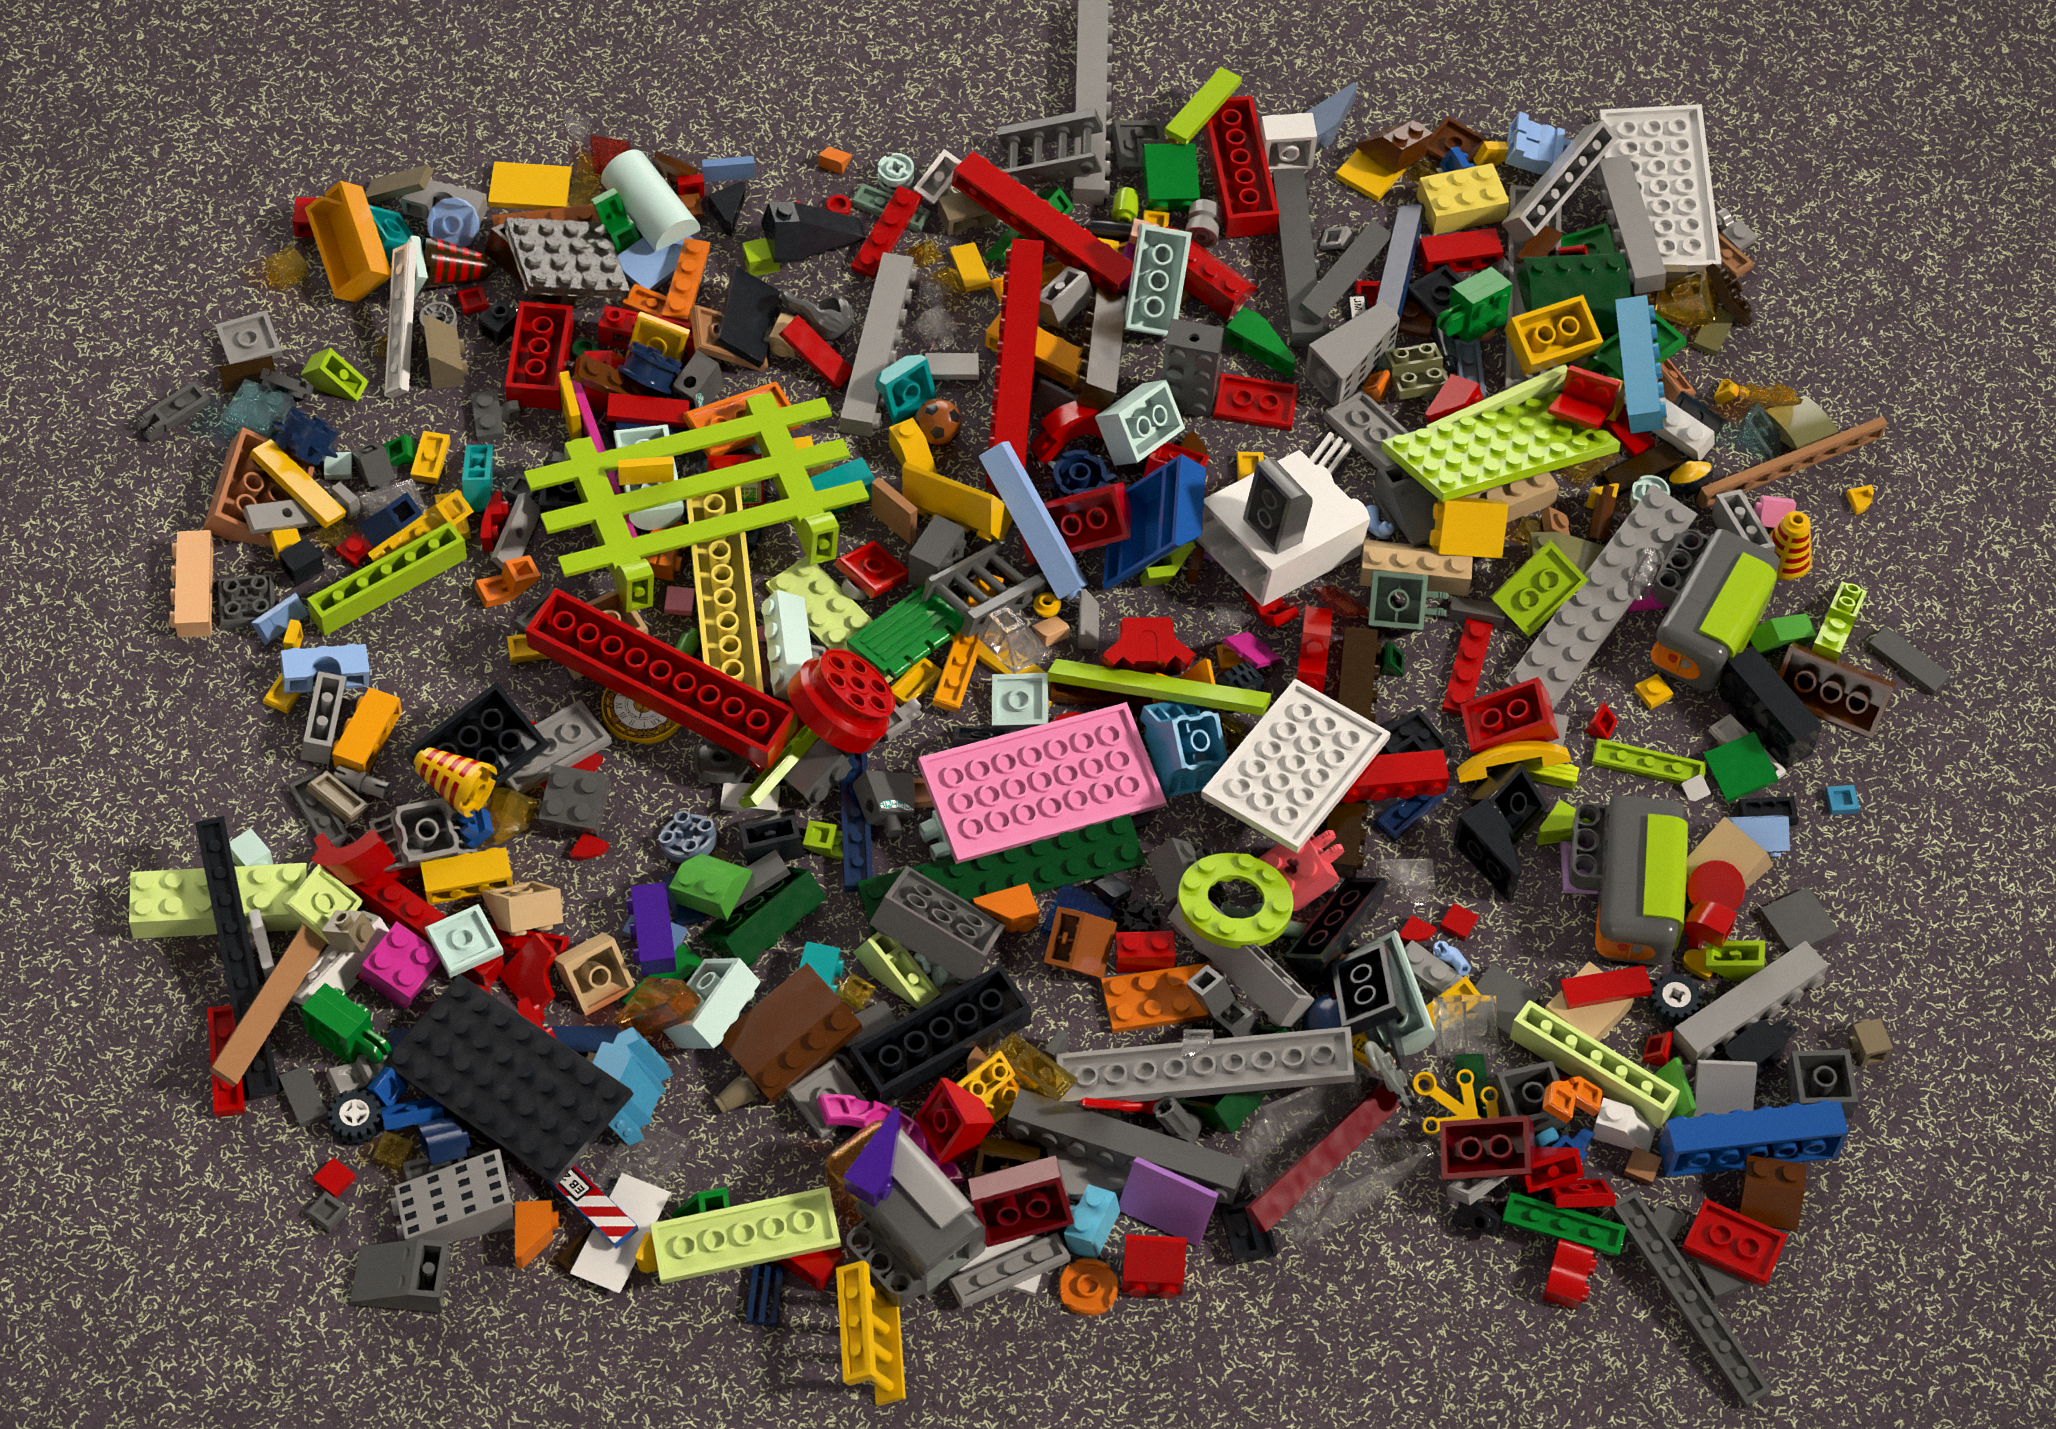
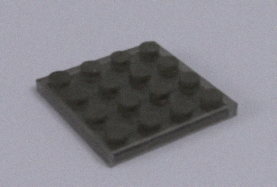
M505 218L503 226L526 294L628 299L630 289L611 237L603 224L572 220Z

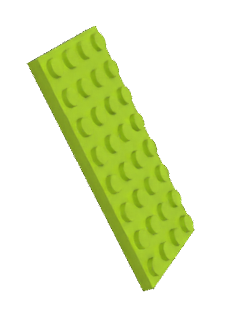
M1552 392L1540 399H1527L1524 404L1505 405L1502 410H1487L1482 412V415L1473 418L1466 416L1462 417L1458 422L1440 423L1436 426L1418 429L1411 433L1396 435L1382 440L1381 450L1441 502L1619 452L1620 442L1601 426L1598 429H1585L1580 424L1571 421H1561L1555 416L1548 414V408L1560 395L1559 393Z

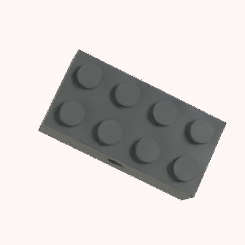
M1171 318L1165 342L1161 380H1167L1178 411L1188 412L1196 417L1211 416L1217 388L1224 328Z

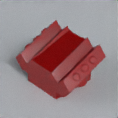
M1122 617V621L1118 624L1119 637L1116 643L1102 655L1099 666L1153 674L1154 672L1164 674L1171 667L1179 674H1182L1190 667L1196 653L1175 638L1171 617Z

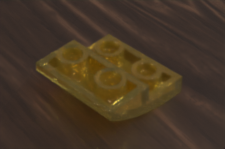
M1747 382L1746 387L1737 384L1739 396L1757 403L1771 406H1794L1801 404L1803 399L1795 396L1796 390L1775 382L1774 387L1765 384L1764 389Z

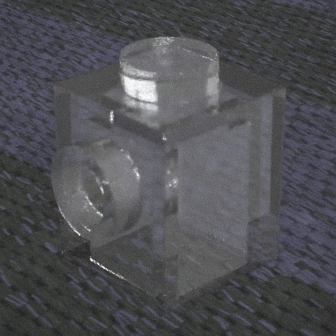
M942 304L923 312L912 326L930 351L939 347L945 349L955 341L953 337L960 329Z

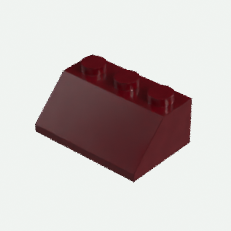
M1529 1115L1439 1121L1442 1181L1532 1175L1535 1144L1534 1124Z

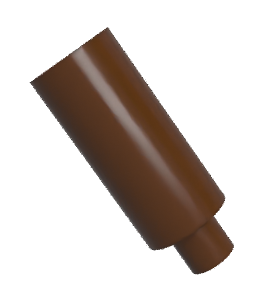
M1604 484L1602 494L1597 493L1588 532L1590 537L1603 540L1608 538L1616 497L1612 496L1614 486Z

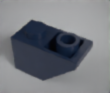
M405 492L358 524V527L374 548L422 516L423 513L408 492Z

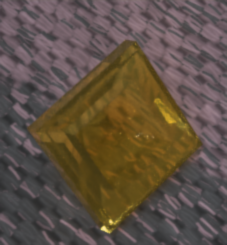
M932 239L909 247L910 253L920 268L944 259Z

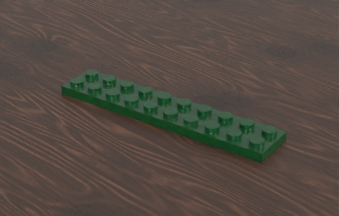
M1127 814L1099 824H1092L1073 832L1067 831L1053 838L1038 840L1031 844L955 864L954 858L949 857L911 868L973 905V898L1028 883L1032 895H1037L1145 866L1146 862L1131 816ZM903 870L857 881L856 883L871 936L876 934L877 931L869 923L883 898Z

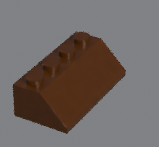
M1792 642L1778 675L1813 715L1873 739L1897 683L1843 661H1835L1811 652V648Z

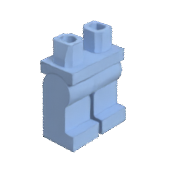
M1519 112L1509 125L1507 140L1509 150L1506 153L1505 164L1544 175L1572 140L1564 138V129L1558 127L1556 130L1551 125H1540L1528 120V114Z

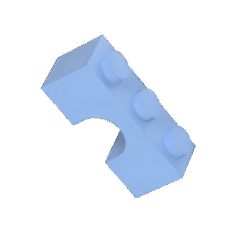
M366 644L281 650V673L284 694L313 692V678L318 674V671L345 676L344 689L369 686L370 670Z

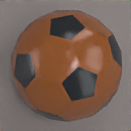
M935 398L926 401L916 412L915 421L925 435L928 444L933 446L946 445L955 440L960 434L962 416L958 407L952 402L942 398Z

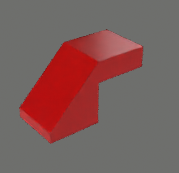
M1247 591L1242 593L1266 626L1277 628L1300 617L1296 606L1284 604L1282 597L1262 607Z

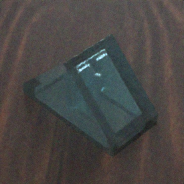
M1754 403L1741 422L1736 442L1772 460L1784 442L1780 441L1779 433L1760 404Z

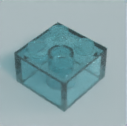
M245 379L220 418L223 436L233 439L241 428L244 427L274 440L278 431L274 428L272 421H284L291 407H296L294 396Z

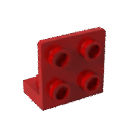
M1570 365L1566 372L1562 393L1550 405L1547 413L1555 416L1558 420L1580 424L1585 429H1598L1615 408L1621 381Z

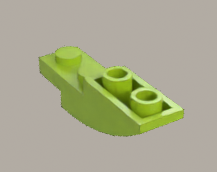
M1841 582L1811 652L1838 661L1866 596V590L1852 583Z

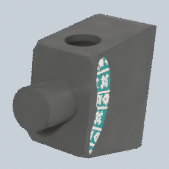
M698 350L673 384L676 399L688 400L690 411L708 405L725 388L719 363Z
M865 770L853 783V788L866 822L872 825H884L886 836L889 838L902 835V825L915 812L913 775L909 773Z

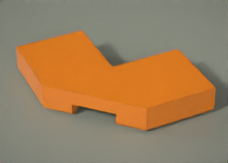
M1580 1076L1572 1077L1567 1081H1555L1545 1089L1542 1109L1565 1123L1573 1118L1574 1105L1594 1117L1600 1112L1603 1090Z

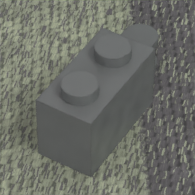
M820 738L796 762L783 779L791 790L814 808L820 801L826 798L828 793L853 768L848 759L854 753L836 748Z

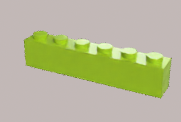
M451 522L438 527L307 598L310 618L324 636L332 633L466 560L467 554L464 538Z

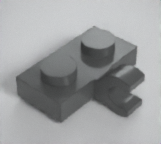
M498 390L471 394L478 442L505 438L502 421L521 419L518 400L508 401L500 407Z

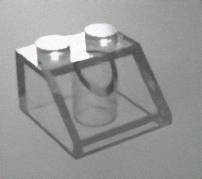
M1456 995L1433 998L1437 1056L1499 1054L1495 995Z

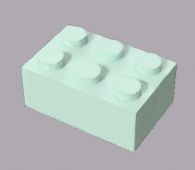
M1167 380L1142 383L1095 416L1114 466L1138 463L1185 429Z
M740 958L704 959L658 1023V1026L679 1048L714 1049L722 1042L723 1035L729 1026L738 1019L739 1012L745 1003L754 996L755 989L761 981Z

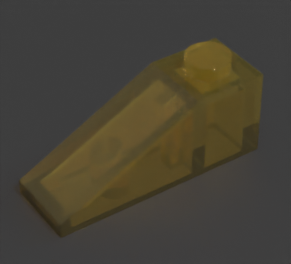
M1011 1032L993 1051V1054L997 1051L1003 1053L1016 1074L1013 1078L1017 1084L1056 1101H1059L1078 1082L1077 1077L1014 1032Z

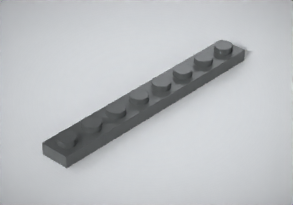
M1637 1190L1618 1199L1616 1206H1610L1611 1211L1621 1225L1627 1226L1626 1233L1744 1408L1769 1395L1772 1389Z

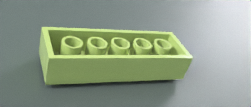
M307 863L235 867L248 933L252 932L248 914H250V911L257 909L260 910L266 932L300 929L303 922L284 908V906L309 876ZM204 868L131 872L129 924L133 939L217 934Z

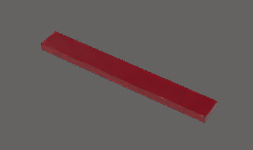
M1384 1079L1245 1208L1260 1233H1265L1271 1229L1400 1107L1394 1091H1388Z

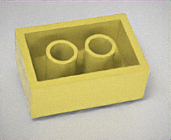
M1493 163L1420 177L1417 198L1419 203H1423L1426 209L1425 217L1433 235L1504 221L1507 217L1509 200Z

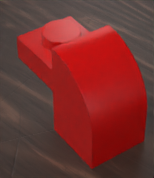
M1702 900L1696 902L1684 919L1683 930L1686 931V936L1689 937L1687 947L1699 950L1703 942L1706 941L1721 949L1734 929L1737 913L1712 901Z

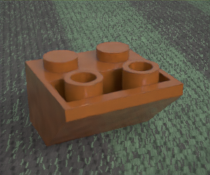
M1057 906L1044 963L1049 967L1100 979L1104 978L1117 923L1085 912Z

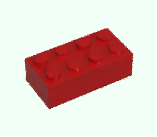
M519 302L505 382L506 402L518 400L519 407L560 410L561 397L558 375L560 372L567 371L574 329L573 306Z

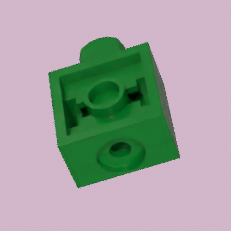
M1490 267L1452 286L1449 309L1440 313L1436 326L1447 336L1450 337L1456 334L1466 343L1482 337L1492 329L1502 327L1507 321L1512 283L1493 267Z
M324 983L301 1007L307 1035L348 1064L355 1063L358 1055L362 1054L378 1064L383 1060V1055H387L391 1051L389 1043L373 1031L369 1010L360 1003L355 1004L350 1001L348 996L338 987L333 989Z

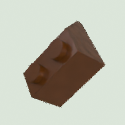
M1411 120L1386 127L1358 142L1356 148L1395 174L1425 158L1433 133L1421 123Z
M1747 1155L1741 1169L1738 1213L1771 1228L1797 1232L1805 1193L1806 1164Z

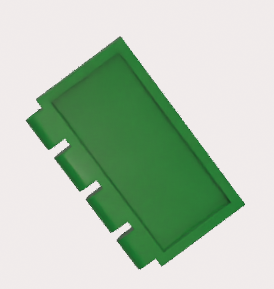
M924 585L847 640V648L870 663L884 678L888 675L893 679L898 678L910 669V664L914 666L931 653L930 649L936 650L951 639V634L956 635L961 630L964 621L963 615L939 594L924 601L921 598L925 588Z

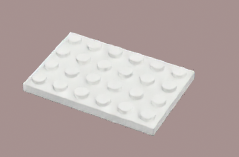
M1294 679L1201 792V798L1298 853L1390 738V732L1301 681Z

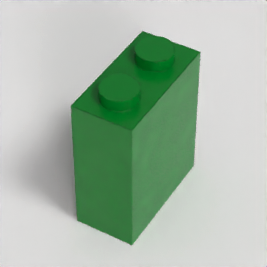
M1182 143L1144 144L1141 160L1146 210L1157 212L1179 210L1182 213H1188L1190 205L1194 201L1200 200L1195 143H1188L1187 145Z

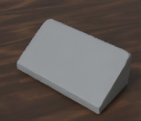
M1081 589L1079 597L1078 647L1079 649H1099V603L1086 589Z

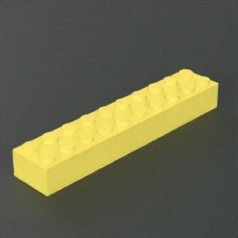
M740 486L686 499L688 524L743 510ZM741 532L690 545L703 663L764 693L746 533Z

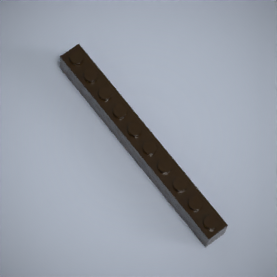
M1345 626L1342 640L1337 702L1375 724L1376 710H1371L1372 703H1377L1378 687H1373L1374 680H1379L1380 664H1375L1376 657H1381L1382 641H1377L1378 630ZM1364 800L1354 803L1338 802L1326 817L1325 831L1333 830L1336 838L1323 851L1336 844L1342 845L1344 848L1343 854L1331 863L1338 877L1341 878L1356 877L1357 870L1363 869L1364 853H1359L1360 845H1365L1366 829L1361 828L1362 821L1366 822L1368 815V805L1363 804Z

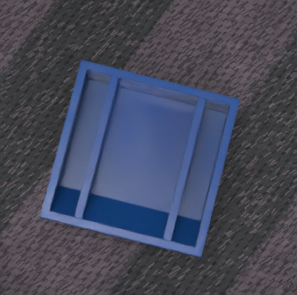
M1180 454L1126 489L1131 506V538L1106 544L1103 589L1109 590L1131 579L1202 535L1204 490L1206 485V468Z

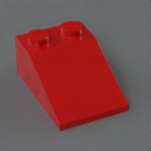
M1539 677L1460 704L1471 752H1482L1501 744L1517 741L1551 742L1559 739L1549 693Z

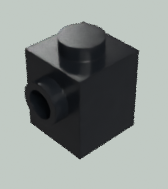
M499 299L478 317L479 333L499 347L514 334L518 310L513 305H508Z
M307 537L279 552L281 569L296 587L324 571L323 559L325 555L318 544L313 545Z

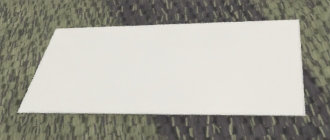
M622 1173L609 1198L638 1225L639 1231L615 1249L593 1228L570 1274L620 1293L636 1262L635 1255L646 1232L651 1233L650 1224L656 1223L671 1192Z

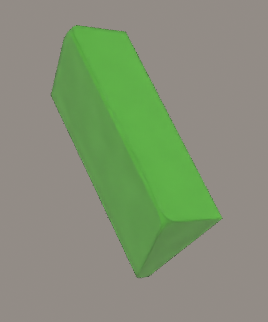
M1676 1057L1659 1069L1655 1076L1680 1090L1675 1108L1669 1115L1670 1119L1677 1116L1691 1118L1694 1117L1697 1106L1679 1057Z

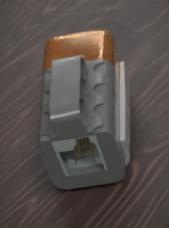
M875 1120L828 1155L824 1163L826 1187L830 1188L831 1198L857 1225L848 1233L846 1238L849 1259L853 1263L862 1260L868 1263L870 1282L884 1295L890 1304L904 1307L920 1295L927 1299L948 1283L949 1279L957 1276L959 1270L985 1251V1226L975 1216L974 1206L901 1128L893 1171V1189L889 1197L885 1201L880 1200L877 1206L873 1207L847 1192L844 1186V1175L884 1122L883 1120ZM861 1242L867 1244V1246L862 1249L854 1247L855 1244ZM876 1264H885L887 1266L883 1270L873 1268ZM896 1285H903L906 1287L905 1290L899 1292L893 1290L892 1288Z

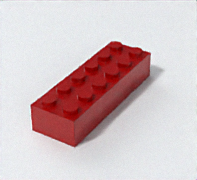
M1253 96L1229 97L1202 127L1218 204L1223 210L1222 223L1226 238L1277 234L1279 209Z

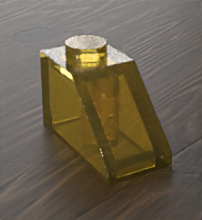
M495 788L487 808L490 812L494 833L482 843L499 845L528 829L537 801L514 789Z

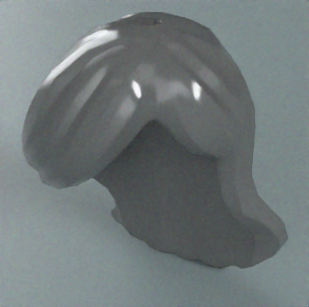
M782 289L781 299L785 306L798 314L802 319H805L806 323L824 340L838 338L853 322L854 311L843 297L830 296L819 302L811 303L797 298L788 289Z

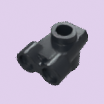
M1478 1200L1471 1205L1459 1201L1458 1208L1452 1217L1454 1224L1464 1229L1467 1226L1492 1237L1497 1235L1503 1220V1214L1498 1207L1493 1205L1485 1206Z

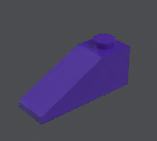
M895 1107L843 1177L845 1190L873 1207H876L880 1200L885 1201L893 1189V1171L901 1128L900 1110Z

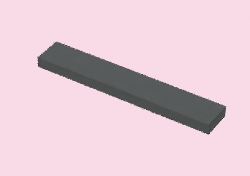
M1372 220L1303 300L1298 309L1319 324L1392 238V233L1375 220Z

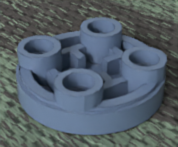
M683 810L677 812L674 815V819L665 825L658 839L661 849L668 859L677 863H683L700 853L709 855L716 846L717 832L711 819L698 814H690L688 811Z

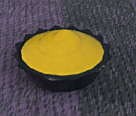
M1705 458L1701 461L1697 459L1686 461L1683 465H1677L1676 469L1670 470V474L1665 476L1667 478L1665 482L1679 493L1697 494L1701 487L1708 485L1713 480L1715 463L1712 460L1707 461Z

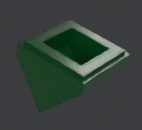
M1390 641L1385 642L1381 650L1379 675L1403 677L1404 653Z

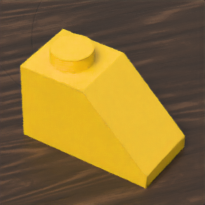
M914 418L889 427V446L902 467L904 462L937 474L926 437Z

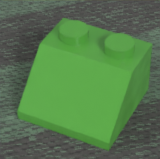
M700 853L681 864L669 888L677 904L727 921L752 875V870Z

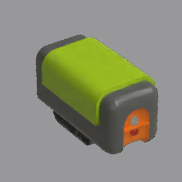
M1692 529L1683 531L1657 573L1652 591L1653 597L1657 602L1670 607L1656 633L1657 642L1650 654L1652 667L1700 691H1713L1720 684L1727 660L1734 658L1735 655L1744 651L1770 602L1777 580V571L1780 565L1779 557L1771 550L1724 529H1716L1715 533L1710 537Z
M1612 796L1610 801L1606 802V805L1583 803L1575 811L1571 833L1569 880L1575 888L1598 891L1595 950L1601 959L1658 966L1668 962L1673 951L1678 947L1684 928L1688 823L1683 819L1684 806L1677 801L1632 796ZM1586 818L1592 822L1584 823L1583 821H1581V819ZM1579 844H1587L1591 848L1585 849L1579 846ZM1578 870H1587L1589 874H1581Z

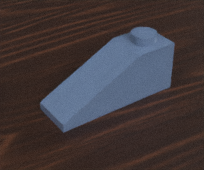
M1355 82L1305 112L1313 113L1317 133L1315 151L1321 147L1326 148L1330 146L1355 102L1358 86Z

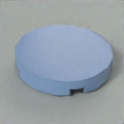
M446 198L439 201L429 211L427 218V229L430 236L462 247L471 245L477 237L480 228L479 216L475 208L460 198Z

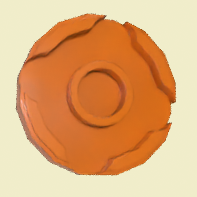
M1082 1258L1076 1260L1070 1266L1068 1265L1063 1270L1059 1278V1295L1063 1304L1070 1311L1081 1316H1096L1106 1312L1114 1305L1118 1296V1279L1116 1274L1114 1275V1272L1111 1271V1267L1105 1262L1095 1258Z

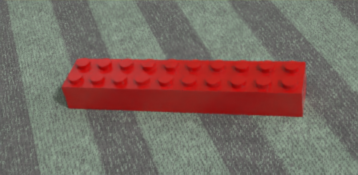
M1012 238V248H1006V265L1003 279L997 365L995 367V387L993 389V409L991 412L988 450L1001 442L1009 441L1025 469L1042 284L1044 241ZM986 471V489H991L990 494L998 499H1002Z
M557 588L553 590L525 629L529 648L768 770L798 728V717L794 708Z

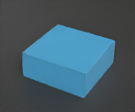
M1854 785L1826 787L1825 794L1831 815L1855 814L1859 812L1860 807Z

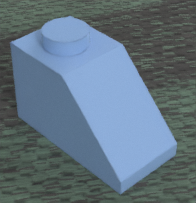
M1771 815L1727 818L1763 848L1769 857L1781 856V851H1790L1788 816Z

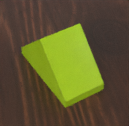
M1560 800L1540 826L1536 839L1537 845L1571 841L1572 823L1576 808ZM1586 818L1581 819V821H1583L1584 823L1592 822Z
M1765 940L1725 941L1721 949L1707 942L1706 969L1732 981L1740 982L1765 968Z

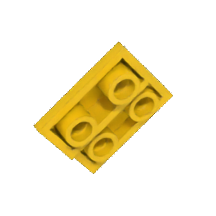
M997 1051L957 1083L958 1086L983 1100L995 1123L1010 1112L1020 1089L1013 1078L1016 1074L1001 1051Z

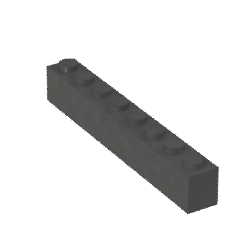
M1273 169L1272 183L1279 209L1277 242L1290 348L1309 347V344L1327 334L1326 322L1321 321L1318 324L1298 309L1303 300L1320 282V280H1317V275L1320 272L1319 260L1314 259V255L1317 254V241L1312 239L1315 231L1314 219L1309 218V215L1312 214V200L1307 199V194L1310 191L1309 179H1305L1304 169Z
M1019 1089L1008 1115L1007 1133L1012 1134L1016 1138L1028 1139L1040 1143L1044 1147L1056 1148L1068 1152L1072 1156L1084 1157L1096 1161L1100 1165L1112 1166L1127 1173H1130L1136 1157H1140L1219 1193L1216 1200L1218 1203L1233 1205L1243 1179L1245 1160L1023 1089Z

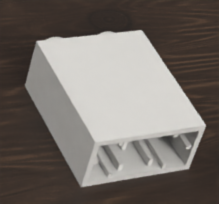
M1301 450L1284 457L1278 462L1313 499L1302 543L1276 555L1243 520L1254 473L1204 499L1202 535L1195 540L1262 607L1360 555L1370 522L1368 511L1362 502L1357 499H1350L1334 483L1330 472L1322 465H1315Z

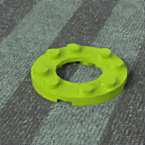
M1221 853L1198 860L1183 874L1177 895V903H1179L1182 911V918L1192 931L1211 943L1234 949H1240L1241 945L1256 944L1259 947L1277 939L1288 927L1294 905L1293 894L1286 879L1276 868L1250 854ZM1234 879H1240L1239 882L1245 881L1257 888V891L1263 897L1264 905L1261 911L1252 917L1244 919L1230 918L1220 914L1212 907L1208 900L1210 887L1218 881L1230 882Z

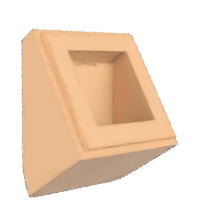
M1057 615L1032 625L1033 630L1045 648L1069 638L1070 627Z

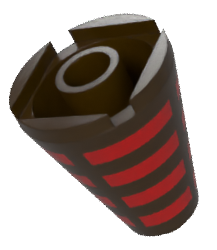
M424 235L422 250L428 278L422 288L485 281L486 276H491L492 261L487 259L486 254Z

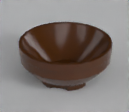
M656 151L654 154L653 162L657 171L662 177L677 183V177L698 174V169L659 151Z

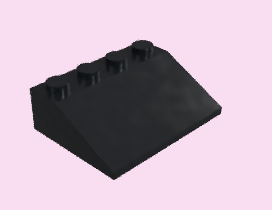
M495 682L406 749L407 760L414 768L416 755L421 750L429 747L491 764L497 769V775L492 773L491 779L496 781L494 790L548 749L550 744L503 688ZM450 805L458 814H460L452 805Z

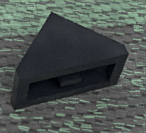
M740 181L709 194V211L727 236H732L746 200V182Z

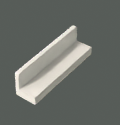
M362 911L376 931L362 953L334 951L332 946L329 945L317 957L291 998V1001L304 1005L324 983L333 989L338 987L346 994L359 981L355 979L361 970L363 962L389 931L381 917Z

